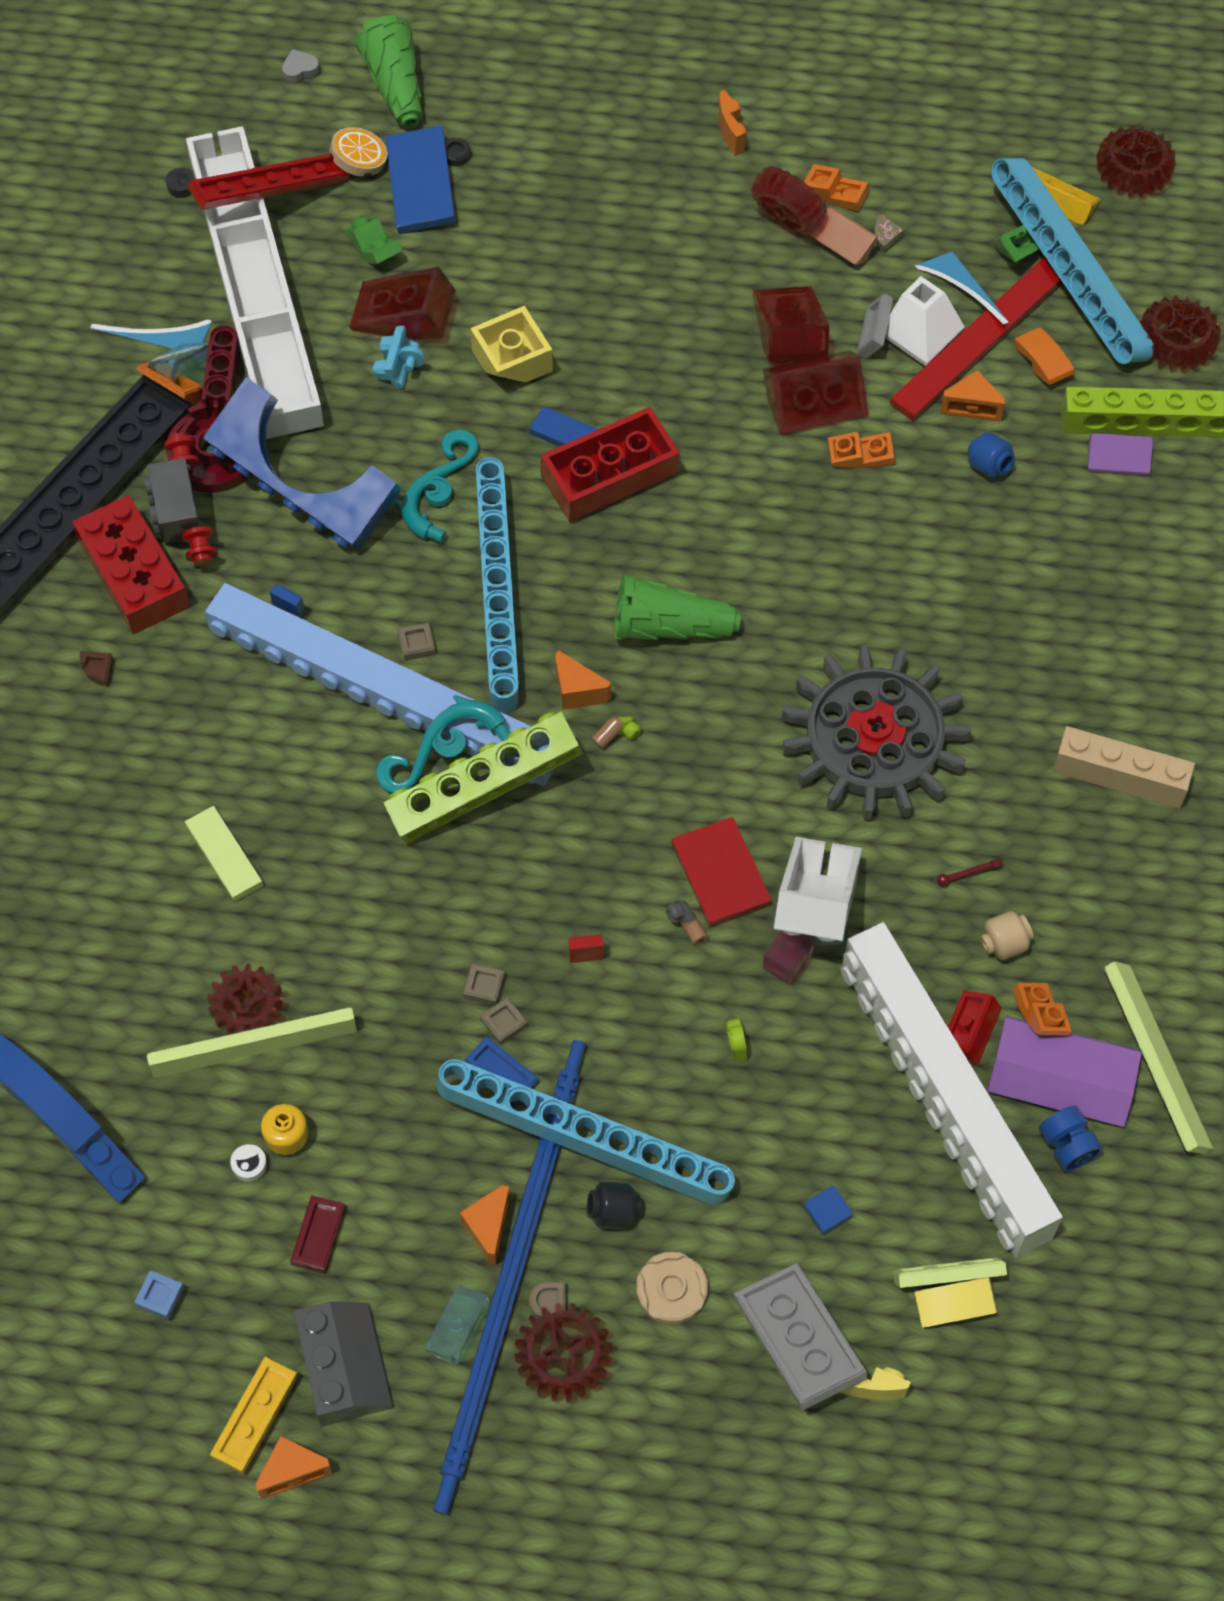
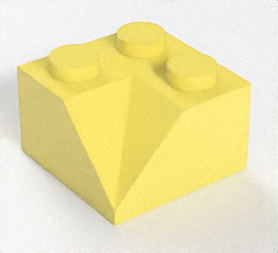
M525 306L470 328L472 352L486 373L526 383L553 371L552 348Z

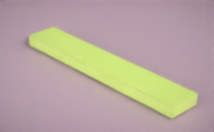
M1116 961L1105 966V971L1186 1151L1204 1154L1212 1150L1211 1142L1131 966Z
M345 1008L148 1053L147 1060L153 1078H158L355 1033L357 1029L352 1008Z

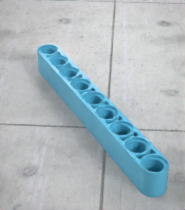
M1024 158L997 159L991 169L994 183L1113 357L1121 364L1148 361L1154 351L1151 338L1029 162Z
M487 457L480 460L476 465L489 692L491 706L499 712L508 714L516 710L519 705V687L505 478L502 462L496 458ZM494 582H501V584H498V585H497V584H492V583H494ZM495 609H503V611H501V612H496V611H494V610H495ZM498 636L506 637L505 639H496ZM498 664H507L508 666H506V667H498L497 665H498ZM504 691L510 693V694L505 695V696H504V695H499L500 692H504Z
M448 1060L439 1069L437 1091L444 1099L707 1204L718 1205L726 1201L734 1186L735 1178L730 1168L696 1153L461 1060ZM449 1075H455L462 1080V1083L450 1085L444 1078ZM481 1088H489L494 1092L495 1096L483 1098L477 1091ZM522 1101L528 1109L521 1112L516 1111L510 1106V1103ZM554 1114L560 1119V1123L548 1124L543 1119V1116ZM578 1127H587L592 1131L593 1136L588 1138L581 1137L576 1132V1129ZM611 1140H620L624 1143L626 1149L622 1151L614 1150L609 1145V1142ZM652 1153L656 1155L659 1162L649 1164L644 1161L642 1154ZM685 1166L691 1171L692 1175L690 1177H682L678 1175L675 1167ZM708 1180H720L725 1189L715 1190L711 1188Z

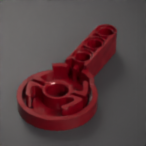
M220 325L211 331L201 401L197 405L188 408V415L179 420L169 433V436L175 433H187L188 436L195 438L196 445L191 449V454L199 458L200 464L191 469L189 473L191 471L192 473L189 475L193 490L206 493L228 491L241 485L248 479L233 468L236 461L229 456L222 460L214 453H207L202 450L206 445L210 444L203 437L236 392L241 353L237 332L229 325ZM166 451L169 461L173 456L172 453Z

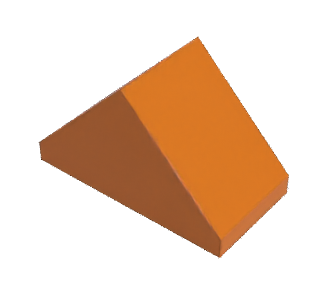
M977 370L944 391L940 414L1001 422L1005 398Z
M558 650L555 654V672L562 710L608 703L611 700V682Z
M504 1185L460 1212L462 1226L487 1262L492 1265L497 1263L510 1201L509 1186Z
M280 1436L255 1485L262 1500L333 1474L327 1458Z

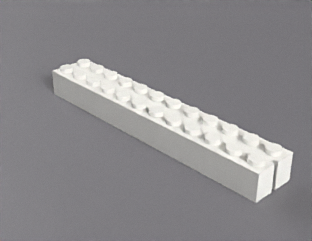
M243 126L217 132L222 156L216 157L212 133L186 138L195 179L255 168ZM260 198L203 210L233 325L237 332L247 377L278 400L269 418L266 439L323 427L320 400L264 199Z

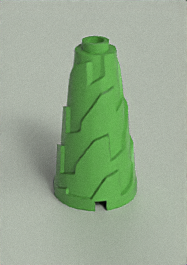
M396 15L377 17L362 25L364 32L361 35L357 31L355 36L356 47L367 65L372 79L380 90L385 103L390 107L396 123L407 129L413 128L422 119L421 94L415 71L416 60L412 39L413 33L408 21L403 17L402 23L398 22Z
M623 574L616 602V609L618 610L617 617L614 619L615 639L659 640V637L689 639V637H731L733 632L739 631L741 614L736 613L735 607L729 606L728 603L696 596V593L668 588L667 584Z

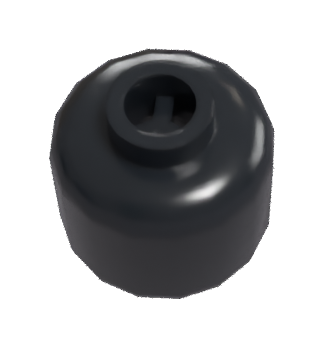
M601 1182L596 1186L595 1190H590L588 1194L587 1215L589 1219H593L598 1228L627 1229L631 1226L634 1217L640 1216L641 1198L640 1196H635L633 1187L628 1183Z

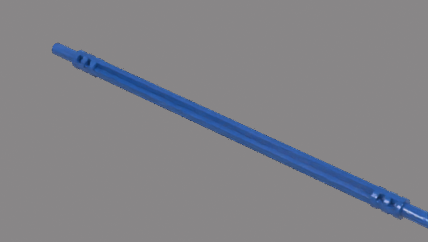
M573 1040L565 1069L559 1073L553 1094L554 1098L569 1104L573 1103L580 1079L578 1070L586 1047V1043L583 1041ZM547 1114L545 1122L554 1125L560 1123V1119L554 1114ZM541 1137L440 1472L443 1478L433 1511L441 1515L448 1514L457 1480H462L560 1147L559 1144Z

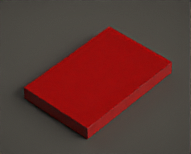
M733 817L671 839V844L709 928L771 906L772 900Z

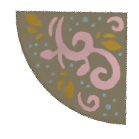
M883 214L877 218L874 226V234L878 236L875 243L882 253L903 237L904 231Z

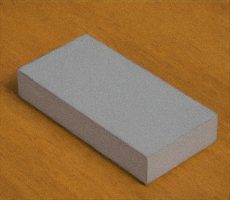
M887 294L881 295L867 306L857 354L865 359L884 345L893 298Z

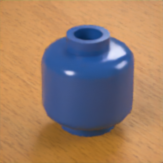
M989 432L980 435L978 438L973 439L968 447L970 466L990 478H997L1007 474L1014 464L1015 455L1012 444Z

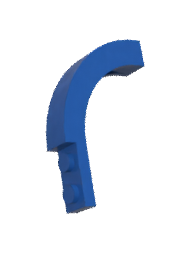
M0 1034V1086L29 1110L69 1150L110 1196L120 1203L145 1178L144 1175L100 1129L101 1126L59 1083L15 1044Z

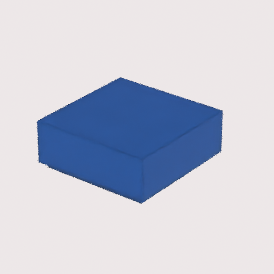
M275 584L270 591L272 605L302 619L305 616L302 597L279 584Z
M834 1185L806 1201L803 1205V1208L823 1236L853 1217L852 1211Z

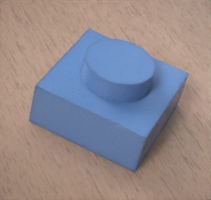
M150 1270L134 1304L142 1310L169 1320L182 1294L184 1285L181 1282Z

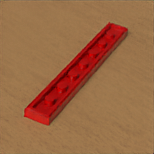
M1044 256L994 303L1008 323L1002 324L987 309L891 398L890 405L914 421L945 390L950 388L1063 283Z

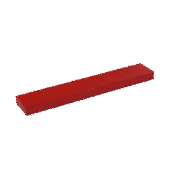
M331 153L190 180L187 188L200 208L205 210L345 182L348 180L350 173L345 172L335 164Z

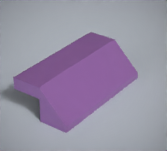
M1005 1016L988 1092L1057 1110L1076 1105L1084 1117L1125 1127L1134 1094L1142 1051L1071 1033L1070 1036L1038 1035L1029 1026L1027 1021Z

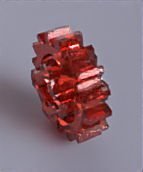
M246 964L244 971H239L238 967L234 965L232 966L233 974L229 976L222 971L220 973L222 982H212L211 986L215 993L208 994L207 996L209 1004L212 1005L208 1009L211 1017H216L215 1023L218 1028L226 1025L227 1035L233 1034L235 1030H239L240 1033L257 1029L261 1026H270V1018L279 1020L280 1015L276 1008H282L284 1005L282 997H279L282 995L281 986L275 985L276 979L273 974L265 977L264 967L260 966L256 972H253L250 964ZM255 984L261 986L263 989H257L255 987ZM224 1009H227V1012L234 1013L236 1018L230 1016Z

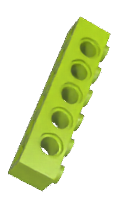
M1066 387L1061 405L1062 433L1224 438V391Z
M562 711L557 714L555 712L545 714L537 720V724L528 729L525 727L518 728L508 735V739L498 744L493 742L481 747L478 750L479 754L469 759L460 758L449 765V769L440 774H428L419 780L420 784L410 789L402 788L393 792L389 796L390 799L383 803L400 838L408 844L582 755L583 752ZM548 739L549 745L545 750H534L536 741ZM508 755H520L519 761L515 765H504L505 758ZM479 770H490L486 780L481 782L475 781V775ZM451 784L460 785V790L455 796H445L448 786ZM430 799V806L427 810L423 812L416 811V805L420 800Z

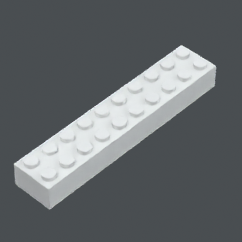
M882 922L848 938L845 953L843 954L842 976L849 986L853 985L857 991V999L865 1014L870 1013L875 1021L874 1028L879 1039L883 1043L887 1042L891 1048V1057L896 1068L899 1071L904 1070L910 1080L908 1085L912 1095L916 1100L921 1099L926 1107V1117L934 1130L939 1129L945 1139L943 1144L947 1154L951 1159H957L963 1169L961 1170V1175L966 1186L970 1190L974 1189L979 1196V1206L982 1213L988 1220L992 1219L998 1228L997 1236L1003 1248L1007 1251L1011 1250L1016 1259L1051 1241L1063 1216L885 923Z

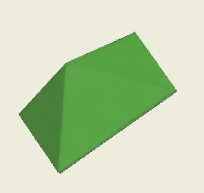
M1024 225L1002 235L994 245V248L1015 263L1040 251V248Z

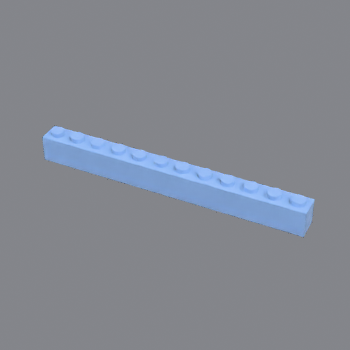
M227 583L223 584L205 610L208 628L215 635L233 639L244 649L250 651L254 649L264 654L267 659L279 664L281 662L290 666L301 676L307 677L309 675L319 680L326 688L331 690L338 689L348 694L352 700L358 703H368L383 715H393L403 720L413 729L426 731L431 722L442 711L451 705L457 704L453 698L454 695L474 700ZM500 712L506 719L505 724L511 732L518 728L525 727L528 729L531 727ZM463 718L451 723L445 728L442 735L444 740L448 741L451 739L449 732L451 728L462 731L467 738L466 748L463 752L470 756L479 754L478 750L489 743L495 742L498 744L502 742L494 731L490 732L487 726H476L475 723L478 720L472 718ZM539 739L534 744V750H545L549 745V740ZM508 755L505 758L504 765H515L519 761L520 755ZM555 768L527 783H536L544 787Z

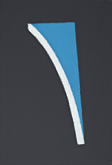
M953 252L915 265L918 270L942 277L960 287L983 304L1002 324L1008 323Z
M204 320L187 326L163 329H131L93 323L90 328L198 354L212 321Z

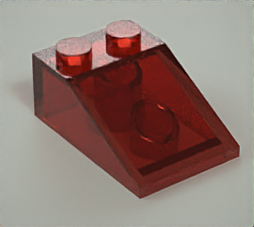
M439 266L363 281L349 327L352 331L393 336L396 326H405L406 336L411 340L417 341L443 336L456 290Z
M812 286L753 290L762 346L768 362L786 364L789 361L803 360L815 362L819 359L828 358L830 325Z

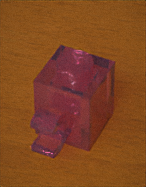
M781 930L765 952L762 968L791 986L813 955L815 941L812 940L810 935H789Z

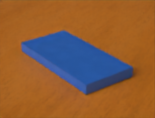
M443 126L386 136L395 221L398 233L456 223Z

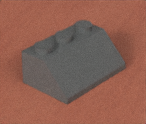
M329 1301L294 1310L316 1413L321 1427L392 1409V1402L368 1303Z

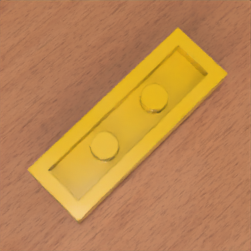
M264 1357L210 1453L212 1459L244 1475L297 1380V1372Z

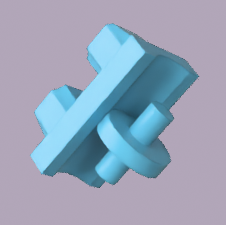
M396 326L393 336L381 338L380 351L387 359L377 360L373 366V373L377 379L390 380L395 389L404 388L408 371H413L414 367L422 366L426 357L425 353L419 349L420 344L406 336L405 326Z

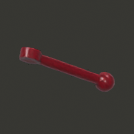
M996 859L950 875L940 874L937 877V884L945 887L950 881L1003 865L1002 859Z

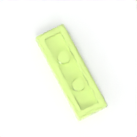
M214 806L184 821L188 831L233 902L263 887L262 880Z
M998 1257L901 1268L893 1271L894 1284L899 1288L1007 1275L1006 1262Z

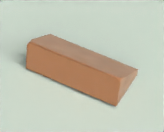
M831 206L824 213L810 235L855 265L867 261L878 236Z

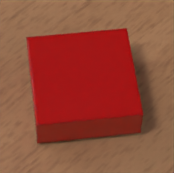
M597 934L568 939L570 963L604 960L602 935Z

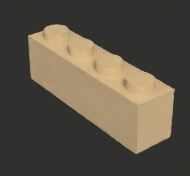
M1066 726L1053 772L1180 809L1189 788L1195 763Z

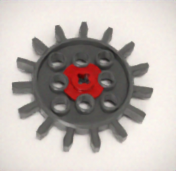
M862 645L858 656L860 669L844 673L831 654L824 657L823 667L831 681L823 688L800 675L797 679L796 690L813 700L810 710L784 706L782 721L807 726L806 736L785 739L782 745L783 755L809 751L814 761L798 773L797 782L802 787L812 782L818 776L825 775L835 784L829 791L826 806L831 810L841 801L846 790L863 795L862 811L864 820H871L876 808L875 797L892 795L895 797L897 807L902 816H910L912 803L907 791L917 785H921L937 801L941 800L945 788L931 773L936 765H939L950 771L962 774L966 760L942 750L944 741H969L971 726L945 725L943 714L961 707L963 697L959 692L935 700L928 689L935 684L938 678L939 668L937 666H932L916 681L912 677L901 673L906 663V650H898L893 658L891 669L875 668L871 666V654L868 646ZM892 689L899 695L892 697L886 695L883 691ZM858 700L866 701L869 704V706L861 708L856 706L854 702ZM829 711H834L838 713L840 717L836 719L828 718L825 715V713ZM906 715L911 717L913 721L904 723L897 717ZM847 737L852 739L854 743L852 745H843L839 742V739ZM916 741L923 742L927 745V748L917 749L912 743ZM884 753H893L898 759L889 761L882 755ZM863 764L869 770L858 772L852 766Z

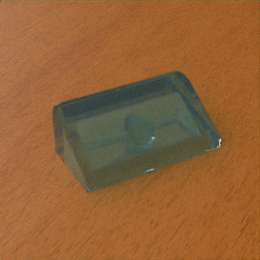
M209 343L181 344L151 360L149 366L175 379L206 362Z
M457 1286L424 1351L457 1366L490 1303L489 1296L482 1292Z

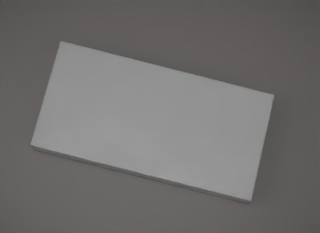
M798 1263L734 1293L735 1302L801 1410L809 1408L867 1379L865 1368Z

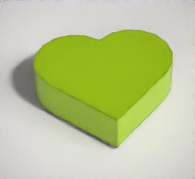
M740 1019L727 1020L726 1028L733 1061H746L747 1049Z

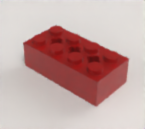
M647 407L541 454L540 475L568 521L571 522L678 474L680 452L652 408Z
M130 495L72 521L80 546L132 635L190 608L184 585Z

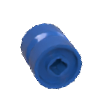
M1076 1105L1064 1108L1051 1115L1038 1128L1048 1146L1056 1148L1054 1156L1065 1172L1075 1170L1087 1164L1103 1151V1147L1094 1132L1086 1131L1088 1122Z

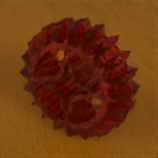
M1131 124L1126 130L1120 126L1116 132L1110 131L1107 138H1104L1101 142L1096 156L1097 172H1100L1102 181H1107L1108 188H1117L1118 194L1125 191L1130 197L1133 193H1137L1140 198L1145 192L1153 195L1156 190L1162 191L1165 184H1168L1175 170L1176 156L1175 150L1171 149V141H1164V134L1156 135L1154 128L1148 131L1144 130L1142 125L1139 129H1135Z
M769 166L764 168L755 178L750 190L753 199L764 210V213L770 215L780 225H784L796 233L813 234L816 228L818 229L827 213L824 201L821 200L820 195L814 192V188L809 187L806 182L790 174L789 171H783L778 167Z
M1177 295L1172 300L1164 296L1160 303L1154 301L1151 307L1146 309L1142 320H1140L1142 328L1148 334L1147 338L1153 342V355L1149 360L1158 359V366L1167 364L1170 371L1175 366L1179 367L1183 372L1187 366L1195 370L1199 364L1205 365L1209 358H1212L1221 339V324L1217 323V315L1210 314V306L1201 307L1200 300L1195 303L1191 302L1189 296L1184 300H1180ZM1165 324L1163 329L1158 330V326ZM1200 336L1201 340L1195 343V338Z
M557 1302L555 1304V1313L550 1314L549 1310L543 1306L541 1308L542 1319L531 1314L529 1316V1323L533 1328L521 1326L520 1334L524 1338L515 1340V1347L521 1350L514 1354L515 1362L522 1364L518 1368V1374L520 1377L530 1375L526 1380L527 1388H532L539 1383L537 1389L539 1397H543L547 1390H550L551 1401L556 1402L559 1393H565L566 1402H572V1392L577 1391L579 1397L584 1399L586 1397L584 1386L587 1385L590 1389L596 1391L598 1389V1382L594 1377L606 1379L607 1371L603 1367L611 1366L612 1357L606 1354L612 1351V1343L604 1341L609 1336V1331L607 1328L598 1329L601 1324L599 1317H594L587 1321L589 1318V1309L584 1308L578 1315L576 1314V1305L571 1303L568 1307V1312H562V1306ZM560 1327L578 1330L585 1336L581 1334L567 1336ZM548 1332L551 1342L550 1346L541 1351V1356L534 1358L533 1351L536 1343ZM557 1340L560 1347H566V1351L569 1348L570 1365L566 1358H561V1354L557 1356ZM593 1347L594 1354L590 1364L584 1371L579 1373L576 1363L577 1358L585 1354V1349ZM545 1368L546 1371L554 1368L560 1369L567 1378L553 1377L541 1369Z

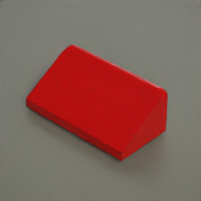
M963 990L948 1029L968 1062L979 1064L1000 1015L1001 1005L992 994Z

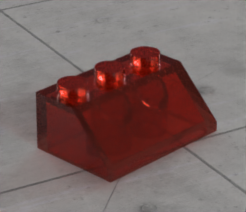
M852 351L763 369L767 399L780 434L869 415L860 355Z

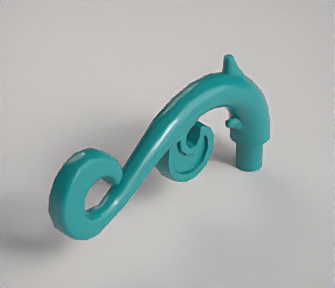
M451 431L443 437L441 442L442 451L448 459L452 460L455 458L452 448L459 444L468 447V451L464 456L427 471L409 486L404 495L403 502L399 500L394 501L402 514L406 526L414 534L425 540L431 538L442 543L445 539L446 531L434 527V524L427 520L426 513H423L422 516L420 515L417 506L421 494L425 492L427 502L435 507L444 506L450 501L452 485L443 477L465 466L479 451L478 441L469 431Z
M454 695L453 698L457 704L451 705L442 711L426 730L409 778L401 783L393 780L391 776L392 769L397 765L409 767L410 762L403 756L388 755L377 766V781L385 791L390 793L402 788L410 789L422 774L433 747L440 755L447 758L458 756L466 748L467 738L458 729L451 728L449 730L451 734L450 740H444L442 737L445 728L451 723L463 718L477 719L476 726H487L490 732L494 731L499 739L504 741L508 739V735L511 733L505 724L506 719L496 708L487 703Z

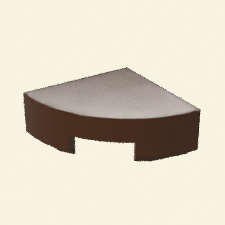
M80 651V662L86 676L94 683L108 687L114 660L112 653Z

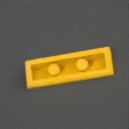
M1032 167L1067 219L1084 225L1098 206L1100 199Z

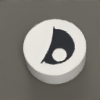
M242 1145L231 1156L230 1164L233 1173L242 1181H255L262 1177L266 1171L267 1160L265 1154L256 1145Z

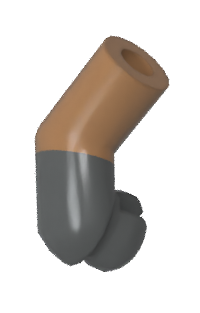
M676 900L674 904L668 905L666 909L667 917L672 922L680 921L694 946L702 945L708 940V935L688 903Z

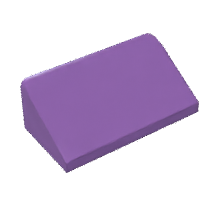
M1092 433L1088 443V471L1149 476L1153 439L1142 436Z

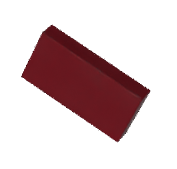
M311 1195L291 1256L290 1264L292 1266L323 1274L326 1273L346 1210L345 1203Z

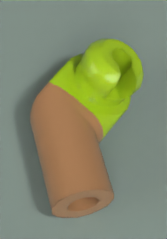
M630 716L612 717L591 738L604 748L616 735H625L630 740L635 739L640 734L641 727Z

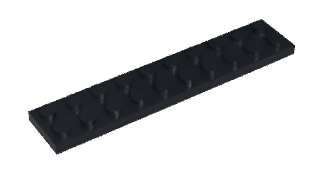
M143 375L0 525V617L76 537L72 521L102 508L168 438L175 424L188 415L187 409L192 407L191 403Z

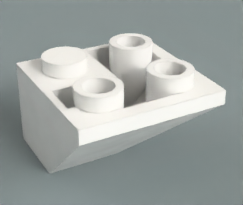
M920 276L901 295L892 310L885 338L926 366L964 331L965 326L945 292Z

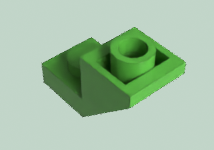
M362 215L351 221L352 226L344 230L346 236L367 263L378 264L403 251L398 240L387 238L378 217Z

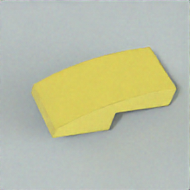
M990 1277L915 1291L922 1328L998 1313Z
M876 1367L871 1380L865 1379L839 1393L872 1400L905 1398L911 1382L904 1379L905 1376L895 1369L886 1367L882 1370Z

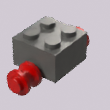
M175 433L169 436V439L164 443L165 451L172 453L173 458L166 462L147 465L149 476L143 477L150 502V515L156 536L162 535L165 545L183 541L190 543L191 549L185 553L186 560L193 562L194 565H206L211 563L212 558L216 557L218 553L216 547L209 545L208 539L214 536L213 529L202 527L199 524L189 471L200 464L199 458L191 454V449L195 447L196 442L195 438L188 436L187 433Z

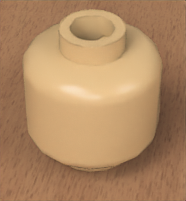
M1007 911L988 919L984 924L985 934L980 936L986 953L988 955L994 953L1000 960H1007L1026 952L1030 947V940L1034 939L1032 929L1023 914L1018 915L1013 911Z

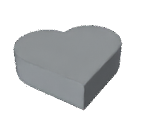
M292 49L282 66L284 79L295 83L303 78L316 76L319 72L318 59L313 55Z

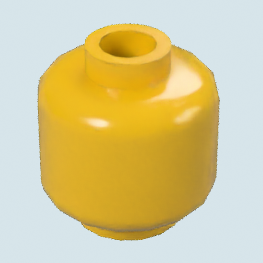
M290 1104L275 1105L262 1118L261 1131L264 1142L276 1154H294L301 1150L307 1142L309 1131L306 1118L297 1107Z

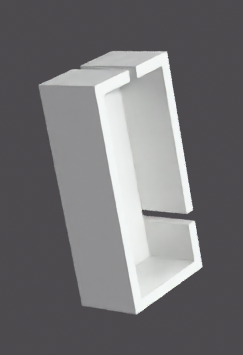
M796 837L779 890L774 929L782 930L789 935H812L822 941H843L856 888L862 848L832 843L826 876L821 875L826 842Z

